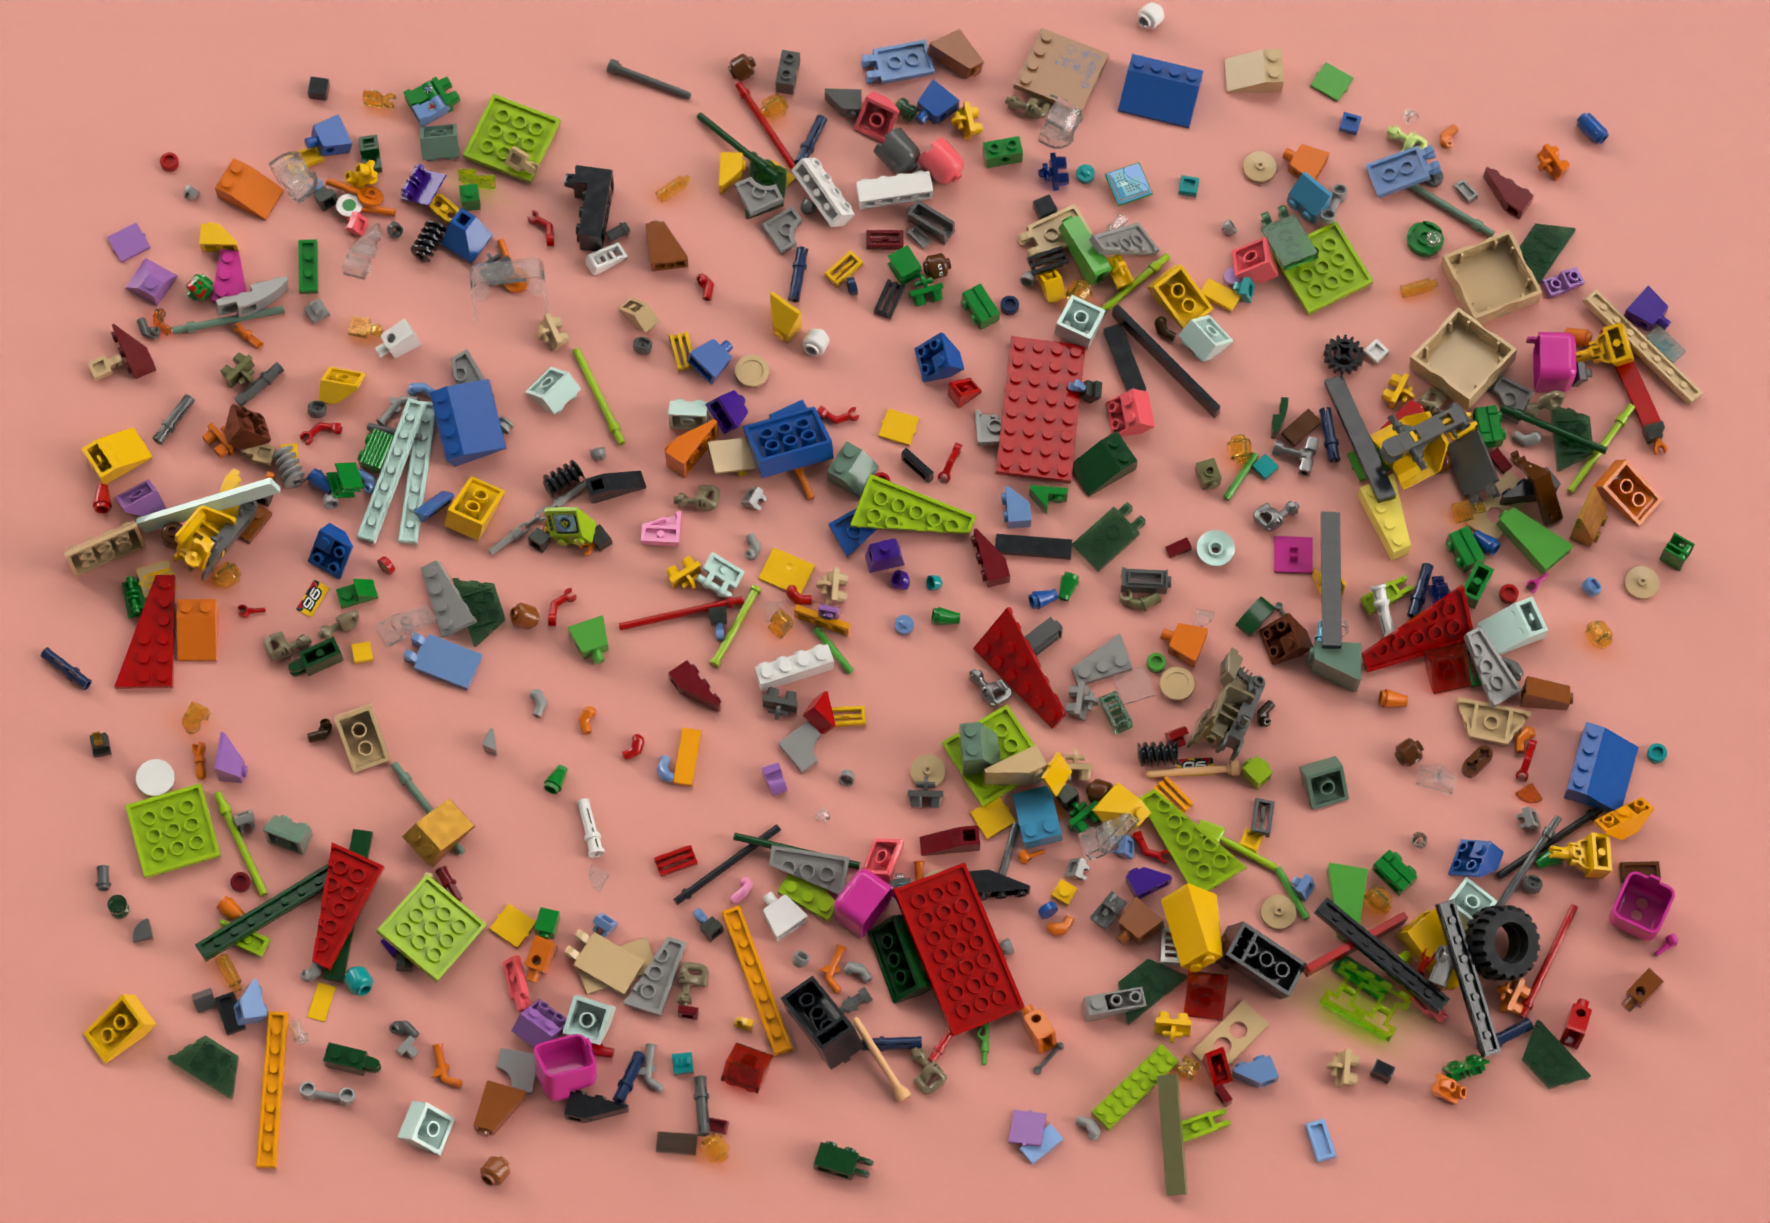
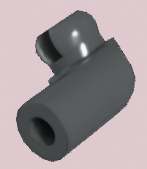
M139 318L136 321L142 336L150 339H157L160 336V328L157 326L155 328L148 327L145 318Z
M1502 657L1508 669L1513 672L1512 675L1515 680L1520 681L1524 671L1519 663Z
M406 1020L395 1021L389 1028L394 1034L406 1033L414 1039L420 1034Z

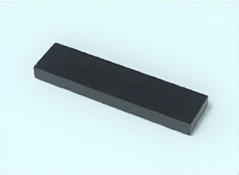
M1119 323L1103 328L1126 392L1133 388L1146 391V386L1122 324Z
M996 534L995 548L1005 555L1071 560L1072 539Z

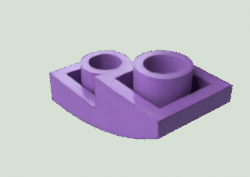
M1575 267L1561 271L1557 276L1543 279L1540 284L1548 299L1576 289L1584 285L1585 282L1578 268Z
M820 604L818 616L826 620L839 619L840 608Z

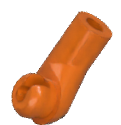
M1452 124L1440 134V144L1444 149H1449L1453 146L1451 136L1459 131L1455 124Z
M587 706L583 708L578 720L583 735L592 732L589 720L597 713L595 707Z
M1524 727L1516 735L1517 753H1525V741L1536 736L1535 729Z
M1067 914L1062 922H1050L1046 927L1047 932L1051 933V935L1066 934L1075 920L1074 917Z

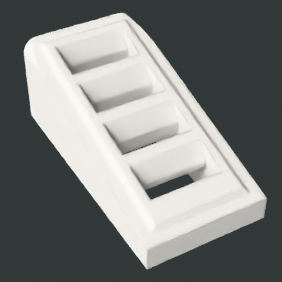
M619 242L588 254L585 264L592 275L595 276L624 261L628 256ZM614 250L618 254V257H616L613 253Z
M1164 927L1161 931L1160 966L1180 967L1177 951L1165 950V947L1175 948L1174 943H1165L1166 940H1173L1172 936H1166V932H1171L1169 927ZM1165 954H1173L1176 957H1165Z

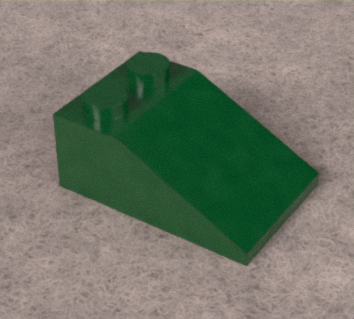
M1116 431L1099 441L1073 461L1072 474L1089 497L1136 470L1137 459Z

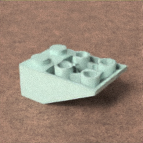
M1533 596L1516 602L1477 623L1478 627H1482L1499 655L1544 639L1548 632V628Z

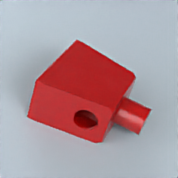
M1579 998L1577 1003H1573L1559 1040L1560 1044L1578 1050L1585 1036L1592 1009L1588 1008V1000Z

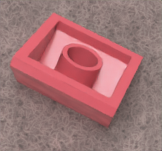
M875 838L863 869L871 871L880 879L890 884L903 851L904 841L902 839Z

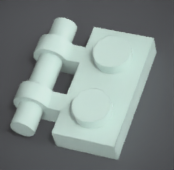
M712 552L702 570L708 573L707 577L699 574L696 581L701 583L702 587L716 592L717 596H723L727 599V597L732 596V593L727 591L728 586L735 589L745 571ZM714 577L723 582L721 586L712 582Z

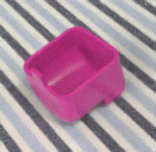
M573 1034L542 1042L535 1046V1071L548 1099L552 1101L566 1099L569 1097L570 1092L590 1087L596 1082V1059L592 1052V1044L589 1038H585L580 1034Z

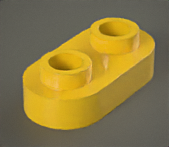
M439 193L435 195L429 205L430 210L448 225L453 219L449 218V216H455L459 211L457 206L443 194ZM438 203L442 204L440 207L435 206Z

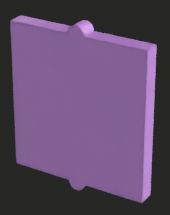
M137 223L107 237L113 247V252H116L121 263L150 249V245L145 238L146 235L142 233Z
M1014 1110L1008 1143L1020 1144L1024 1147L1027 1145L1041 1147L1047 1114L1032 1112V1110Z

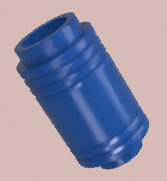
M1590 112L1587 114L1583 113L1578 117L1577 127L1595 144L1600 145L1608 138V130Z

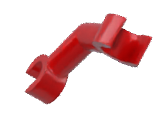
M532 210V214L536 218L527 217L528 222L543 226L546 229L547 246H554L552 223L540 217L537 211Z
M821 405L817 409L820 418L827 419L834 424L847 420L857 421L859 419V415L851 416L850 414L856 411V407L850 408L847 413L839 416L833 415Z
M319 422L311 430L302 432L299 437L302 440L304 437L309 436L305 443L310 445L313 437L321 430L341 434L343 427H341V423L337 422L332 424Z
M957 442L954 444L943 471L938 475V480L941 479L942 474L948 476L946 483L951 480L950 472L956 458L961 453L962 444Z
M567 588L562 596L551 601L548 626H556L558 606L567 601L573 602L576 600V594L572 597L567 596L572 592V588Z
M1529 740L1521 768L1516 772V779L1520 773H1525V782L1528 780V769L1537 741Z
M1141 831L1133 833L1143 856L1159 859L1164 864L1168 863V861L1161 858V855L1164 853L1170 854L1169 851L1162 850L1159 852L1150 850Z
M1427 948L1422 952V961L1417 970L1422 976H1424L1429 963L1435 957V952L1432 957L1425 955Z

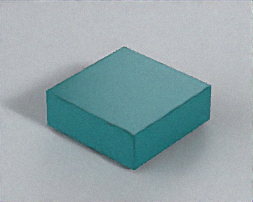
M1181 175L1178 194L1197 197L1200 178Z
M1267 454L1263 455L1252 465V469L1264 480L1269 478L1279 468Z

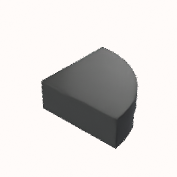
M148 918L142 920L134 929V943L153 938Z

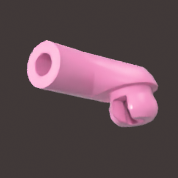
M748 877L740 880L742 887L730 897L734 904H738L752 889L753 882Z

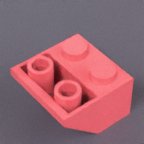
M1133 388L1106 402L1111 433L1117 431L1122 437L1142 434L1155 427L1148 392Z

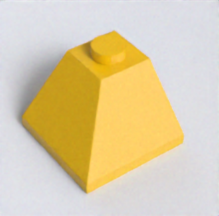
M772 291L770 293V311L773 333L778 340H784L786 343H789L802 328V312Z
M329 366L320 380L318 401H323L329 405L338 404L359 388L366 377V373Z
M1118 782L1092 809L1113 837H1118L1139 827L1151 814L1137 796Z

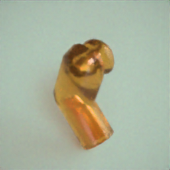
M161 308L156 309L152 314L154 327L157 326L162 333L169 335L172 328L164 323L166 312Z

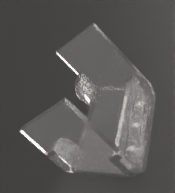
M526 258L479 263L471 267L469 276L474 321L479 320L477 302L485 301L489 297V285L526 281L527 289L532 295H543L545 314L550 313L545 268L541 259Z

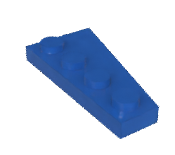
M856 509L828 524L846 557L877 530L850 527Z

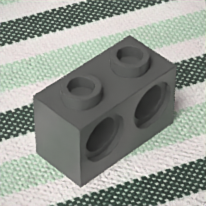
M782 50L775 82L776 92L794 95L800 67V52Z

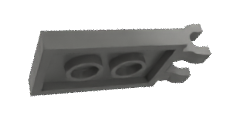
M1476 429L1449 443L1446 452L1451 454L1452 467L1464 496L1470 498L1471 504L1476 505V507L1484 504L1479 492L1485 489L1489 497L1496 498L1500 496L1495 484L1500 480L1480 431Z

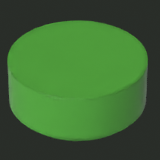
M1152 653L1147 658V668L1153 673L1162 672L1166 666L1165 657L1160 653Z

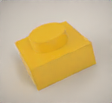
M1060 879L1051 897L1068 906L1078 888Z

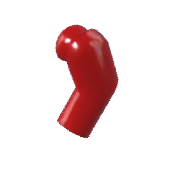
M640 734L633 735L631 748L622 752L625 760L642 753L645 741Z
M591 1042L594 1055L613 1058L614 1048L604 1047L602 1043L598 1045Z

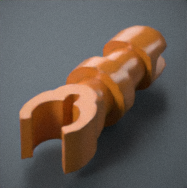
M235 322L238 327L236 329L232 326V329L237 334H240L242 339L248 340L260 349L264 343L255 337L252 331L246 330L240 323Z
M199 741V745L192 744V752L196 757L194 759V764H196L197 768L195 770L196 778L203 780L206 778V769H204L206 758L203 757L206 745L204 742Z

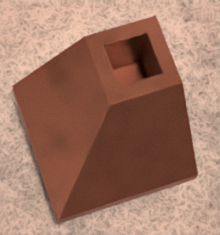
M235 404L230 406L224 429L227 444L245 450L270 443L271 437L262 414L247 410L243 406Z
M1290 613L1284 614L1259 630L1272 665L1300 657L1307 653L1310 647H1313L1307 630Z

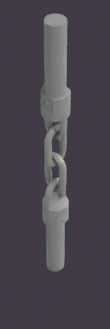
M583 480L563 496L553 500V505L550 507H543L535 514V518L531 521L523 522L511 530L510 534L487 550L492 556L511 541L517 540L528 532L531 525L536 521L546 519L545 516L541 519L539 516L545 508L562 507L568 500L586 488V481ZM525 525L527 529L522 532L520 527Z

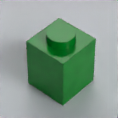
M478 183L459 185L462 208L466 211L481 210Z
M540 907L534 928L535 934L547 940L549 938L555 939L560 921V912Z

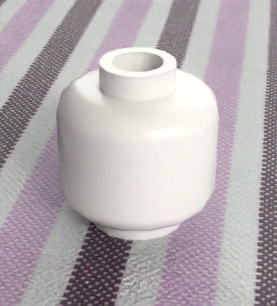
M1153 2L1147 3L1142 7L1137 15L1140 26L1150 30L1162 23L1165 16L1163 8Z
M811 329L805 336L802 346L808 355L820 356L825 352L830 339L824 330Z

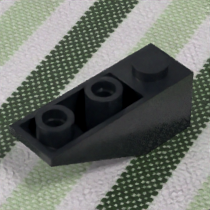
M1550 471L1555 491L1557 492L1561 483ZM1523 478L1516 484L1515 488H1508L1501 494L1502 498L1499 503L1500 505L1537 502L1532 482L1529 479Z
M641 470L604 473L585 479L592 504L646 489Z
M992 870L969 871L981 901L987 900L990 897L1004 899L1007 896L1015 895V897L1019 898L1030 894V885Z
M576 1090L575 1092H570L564 1116L568 1120L588 1123L628 1113L629 1106L626 1102L624 1105H618L614 1101L606 1100V1097L602 1095H595L593 1097L588 1096L584 1091Z

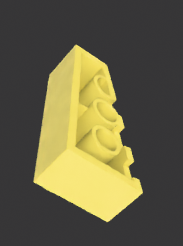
M1394 474L1389 475L1388 478L1396 493V499L1377 503L1369 484L1361 487L1357 496L1391 561L1408 554L1411 547Z

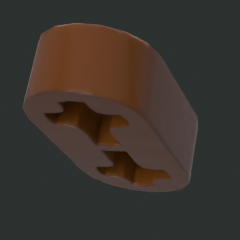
M1485 745L1478 747L1462 765L1461 770L1464 776L1469 778L1477 776L1490 763L1493 757L1492 749ZM1481 753H1488L1487 758L1483 757L1479 760ZM1474 763H1476L1474 771L1467 770L1468 766H1472Z

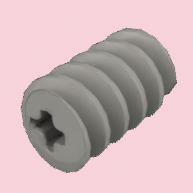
M291 445L278 449L272 456L284 486L288 489L296 488L306 482V479L302 478L305 472L300 471L302 465H296L299 462L298 458H294L296 453L290 452L293 450Z

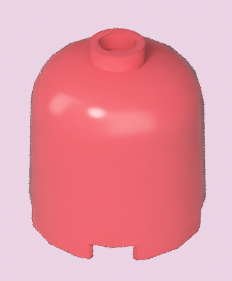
M941 137L931 144L933 148L928 153L924 151L920 155L917 162L925 171H930V176L939 184H948L952 181L955 183L962 177L961 172L964 168V160L950 143Z

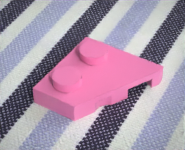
M677 511L675 515L668 518L664 516L656 521L642 524L641 545L679 546L682 511Z

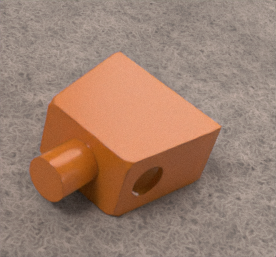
M1301 144L1297 152L1286 148L1282 158L1290 162L1288 172L1295 178L1299 179L1305 171L1317 180L1328 162L1330 153Z
M1178 623L1175 632L1164 628L1160 639L1170 642L1168 647L1169 654L1195 667L1209 629Z
M535 935L525 962V966L529 969L526 980L537 983L540 973L547 974L558 948L553 941ZM538 959H541V963L539 965H535L536 961Z
M1031 1004L1022 1008L1024 1028L1039 1055L1056 1047V1031L1042 1009L1034 1010Z

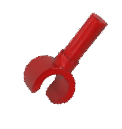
M244 604L238 606L239 610H245L244 613H239V616L242 618H248L253 613L266 612L265 607L248 608Z

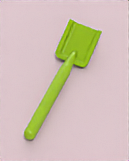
M1203 819L1200 820L1198 826L1218 843H1223L1272 871L1277 868V865L1231 839L1223 837L1225 833L1224 827Z

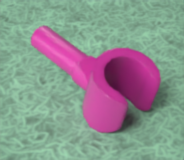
M1545 572L1538 579L1529 580L1526 584V588L1530 584L1535 585V588L1531 590V593H1535L1538 589V585L1545 578H1547L1549 574Z
M1675 933L1665 937L1667 944L1654 952L1656 956L1678 944Z

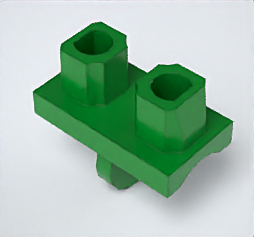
M924 274L919 275L920 281L914 282V286H922V288L908 293L909 298H912L915 306L918 307L926 304L924 294L930 293L932 302L942 300V289L944 287L942 283L927 287V284L933 283L932 277L925 279Z
M1096 800L1089 806L1084 801L1081 804L1075 801L1071 804L1073 810L1069 812V815L1073 818L1068 821V828L1071 832L1075 830L1081 836L1089 830V826L1084 821L1088 818L1095 825L1100 822V819L1092 811L1098 804Z

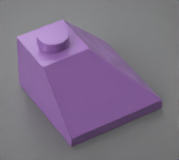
M146 258L125 288L158 306L178 276Z
M149 479L115 497L125 512L138 516H145L166 509L158 491Z
M220 732L214 768L218 779L224 782L243 783V778L247 777L248 766H245L243 758L224 732Z

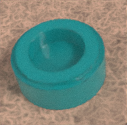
M1659 743L1652 744L1647 750L1648 760L1655 764L1662 763L1667 756L1666 748Z

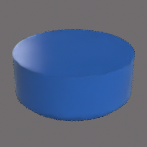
M1048 902L1039 908L1038 914L1042 919H1047L1058 911V907L1055 902Z

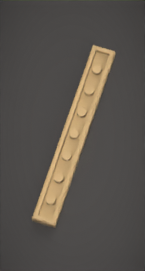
M1593 291L1582 301L1606 326L1621 322L1625 326L1631 350L1688 406L1703 394L1599 291Z

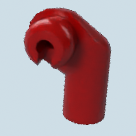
M701 273L697 275L696 281L704 290L702 299L711 301L714 283L707 275Z
M795 585L787 587L786 595L794 604H812V595H801Z

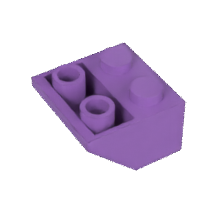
M539 999L520 1013L511 1031L535 1048L539 1043L558 1039L562 1035L566 1018L563 1014L551 1008L546 1002Z

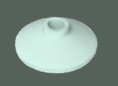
M1208 531L1197 542L1199 558L1210 566L1227 564L1235 552L1232 538L1223 531ZM1216 548L1219 552L1213 553L1212 549Z

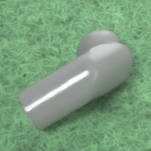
M1078 1115L1076 1125L1087 1128L1089 1132L1088 1138L1096 1141L1099 1135H1101V1130L1096 1121Z

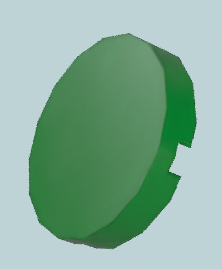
M1429 221L1413 224L1406 237L1409 249L1421 257H1430L1437 254L1444 242L1441 228Z

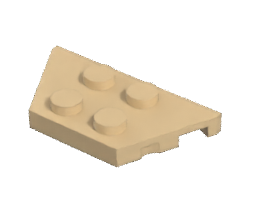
M1461 697L1457 698V705L1468 739L1507 746L1531 715V711L1501 705L1491 708L1490 704Z

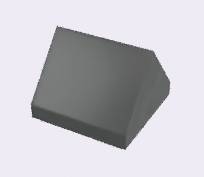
M211 988L192 994L198 1013L217 1007Z

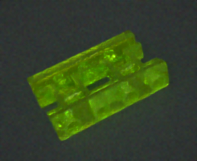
M1349 960L1347 963L1342 961L1337 970L1339 974L1345 976L1336 994L1327 989L1319 1003L1385 1041L1390 1042L1397 1028L1388 1023L1397 1007L1405 1011L1408 1010L1412 1003V1000L1409 999L1411 995L1402 990L1399 993L1392 989L1393 985L1384 980L1381 983L1374 979L1376 976L1367 970L1362 973L1357 970L1358 965ZM1345 969L1370 982L1369 985L1361 981L1357 990L1347 985L1351 975L1344 972ZM1363 987L1380 996L1371 1014L1354 1005ZM1380 988L1405 1001L1404 1004L1396 1001L1392 1009L1382 1005L1381 1003L1386 995L1379 991ZM1342 991L1349 994L1352 998L1348 1006L1353 1008L1354 1011L1351 1012L1329 999L1330 996L1338 1000ZM1379 1011L1387 1016L1383 1026L1387 1027L1389 1031H1384L1365 1020L1364 1017L1367 1016L1373 1019L1376 1012Z

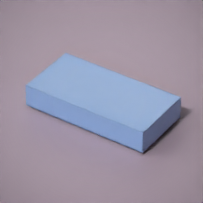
M1325 1119L1305 1124L1316 1162L1319 1163L1336 1158L1337 1156Z
M1049 1124L1044 1128L1041 1147L1027 1145L1026 1147L1022 1146L1020 1151L1033 1165L1062 1142L1063 1138Z

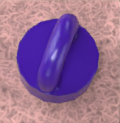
M901 570L895 571L891 577L892 587L898 590H907L910 585L908 574Z

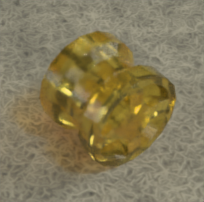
M1184 1056L1182 1064L1177 1066L1176 1071L1186 1079L1193 1080L1194 1073L1199 1071L1201 1065L1193 1058Z

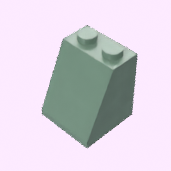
M1315 641L1313 647H1310L1307 665H1311L1312 673L1352 692H1357L1361 681V643L1342 642L1341 649L1322 648V641Z
M980 722L960 724L959 747L962 774H984L985 768L1000 762L997 733Z

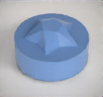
M1588 577L1583 581L1582 588L1589 596L1595 597L1601 592V585L1595 578Z
M901 615L896 618L894 627L898 634L908 635L914 628V622L910 616Z

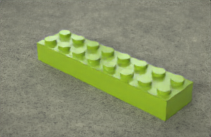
M1161 1044L1092 1110L1091 1115L1109 1132L1158 1084L1157 1076L1168 1075L1179 1064V1060Z

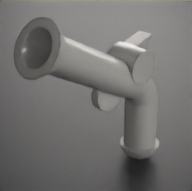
M390 396L391 406L379 419H376V422L379 425L385 426V423L395 412L401 411L400 406L406 403L408 398L419 401L418 396H400L398 398Z
M647 1043L645 1067H642L637 1075L644 1076L646 1084L659 1093L663 1090L664 1086L651 1077L652 1073L656 1071L653 1059L657 1045Z

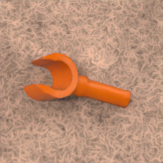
M1024 849L1018 854L1017 858L1021 863L1026 864L1032 858L1044 854L1046 851L1041 849L1029 854Z

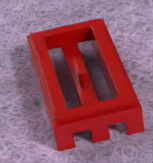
M691 845L654 857L661 877L698 864ZM689 852L688 854L660 863L661 861ZM688 858L692 859L691 861L662 870L663 867L678 863Z

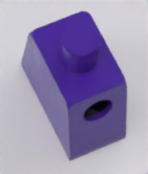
M1650 286L1645 288L1626 309L1624 314L1628 321L1649 332L1656 325L1665 331L1671 324V321L1664 317L1668 310V305Z
M735 390L705 404L713 418L717 421L723 434L738 428L748 414V410L744 405V396L738 395Z
M896 538L870 544L865 554L869 573L905 565L901 548Z

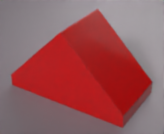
M970 377L950 382L947 395L958 408H961L978 396L982 390Z
M824 691L815 697L803 713V716L821 734H826L836 727L828 691Z
M1223 1047L1204 1054L1202 1061L1214 1088L1220 1083L1224 1085L1233 1081Z

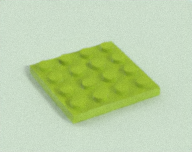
M493 93L463 153V158L531 184L536 172L530 174L524 169L522 172H518L505 164L510 149L516 146L530 155L529 161L540 165L556 134L561 119Z
M1337 221L1272 252L1277 266L1308 315L1373 284L1374 281Z
M1008 705L977 721L997 733L1000 761L1034 746ZM959 732L941 742L942 747L982 808L1020 786L985 785L983 782L984 774L963 775Z
M201 783L125 805L145 879L222 857Z
M426 874L377 929L376 933L437 983L487 924Z

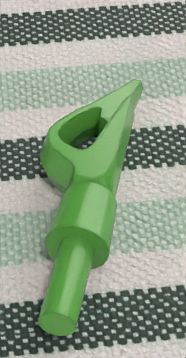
M989 1023L983 1025L976 1034L977 1038L982 1042L980 1049L982 1065L987 1064V1053H989ZM984 1028L985 1034L981 1036L980 1032Z

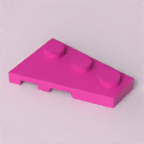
M220 249L211 299L212 303H216L217 299L225 296L230 297L241 292H247L239 251Z

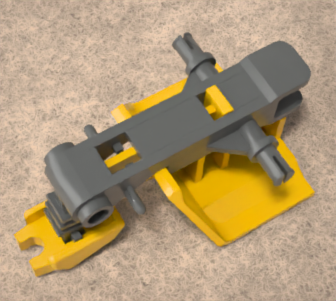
M1457 402L1450 404L1447 410L1443 412L1440 407H1437L1436 410L1439 414L1432 416L1430 411L1405 416L1398 421L1395 414H1392L1387 418L1391 425L1370 435L1375 446L1379 448L1384 462L1387 465L1389 464L1403 490L1437 474L1441 470L1449 444L1448 439L1444 435L1445 433L1451 440H1456L1471 433L1477 427L1478 423L1476 421L1470 423L1469 418H1471L1472 414L1470 412L1465 413V410Z
M234 468L224 477L220 493L241 487L238 485L241 482L238 470ZM254 500L221 511L207 506L198 507L175 534V541L178 543V546L176 548L177 552L173 556V561L176 563L177 560L181 559L185 562V555L189 552L192 541L196 537L202 540L207 536L214 542V546L211 548V555L206 563L207 568L202 573L201 580L205 581L213 572L215 565L256 517L257 502ZM188 566V571L192 572L195 567Z

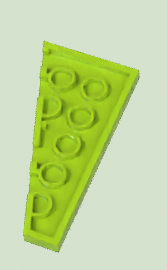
M870 474L850 527L969 535L976 515Z
M1156 789L1139 798L1151 812L1149 815L1150 820L1189 884L1211 891L1247 869L1242 862Z

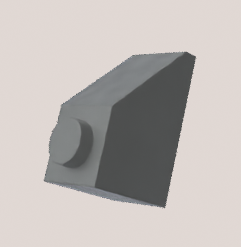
M825 88V101L842 117L855 119L859 116L862 89Z

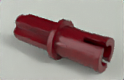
M442 866L438 868L435 873L439 877L443 885L442 887L458 901H461L463 897L456 886L457 882L452 879L447 867Z

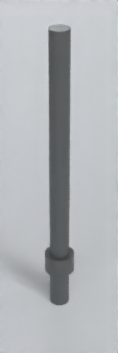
M1555 815L1549 826L1543 829L1541 832L1542 836L1495 906L1507 903L1547 841L1551 840L1554 836V831L1562 820L1561 817Z

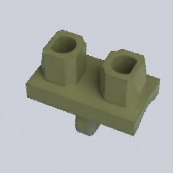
M238 352L233 358V362L237 366L232 369L230 366L225 365L220 372L230 388L237 382L240 385L245 381L249 384L253 382L251 375L254 373L252 368L255 364L249 354L245 356Z

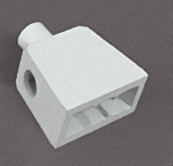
M403 319L381 334L384 343L375 349L380 357L390 352L394 358H397L422 344L406 319Z
M769 892L763 897V900L768 905L763 909V915L777 942L808 922L807 914L787 895L777 899L773 892Z

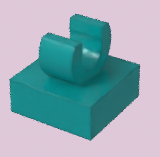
M1243 277L1242 283H1234L1233 290L1240 294L1243 302L1251 303L1255 285L1250 277Z
M692 1052L672 1054L674 1075L694 1073Z

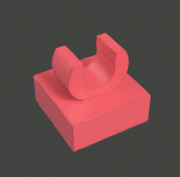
M352 212L351 217L347 218L349 221L348 226H344V229L357 237H363L369 220L359 212Z

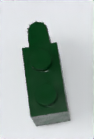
M333 636L298 652L300 658L293 662L291 661L288 664V669L293 677H298L305 673L309 677L344 660Z
M328 1042L323 1059L325 1067L364 1076L365 1071L379 1073L381 1069L380 1061L370 1057L367 1051Z
M826 1141L825 1143H820L814 1161V1169L852 1180L854 1175L869 1178L870 1173L868 1171L856 1168L857 1163L873 1166L874 1161L859 1156V1153L851 1147L843 1149L837 1147V1144L834 1142Z

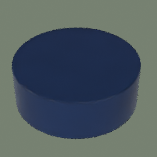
M854 277L847 278L846 284L850 296L858 295Z
M1005 296L1001 300V311L1006 315L1017 313L1019 310L1018 299L1014 296Z

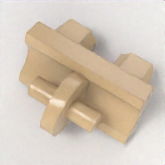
M550 313L544 314L545 318L540 322L538 326L539 331L535 336L537 340L549 343L552 352L558 351L561 345L568 342L569 336L567 332H558L557 330L562 326L560 316L551 317Z
M834 567L833 571L828 572V576L823 575L822 580L816 583V587L821 589V594L826 595V605L832 606L834 603H844L846 601L847 593L846 591L838 590V585L845 586L848 582V575L839 572L840 568Z
M1073 749V754H1066V760H1073V763H1067L1070 769H1079V780H1089L1093 764L1077 763L1078 760L1085 761V755H1078V749Z
M1346 1048L1345 1051L1338 1052L1337 1056H1333V1062L1326 1064V1068L1332 1070L1331 1076L1335 1077V1087L1341 1088L1357 1084L1358 1076L1357 1074L1350 1073V1067L1355 1068L1358 1066L1359 1056L1352 1054L1351 1049Z

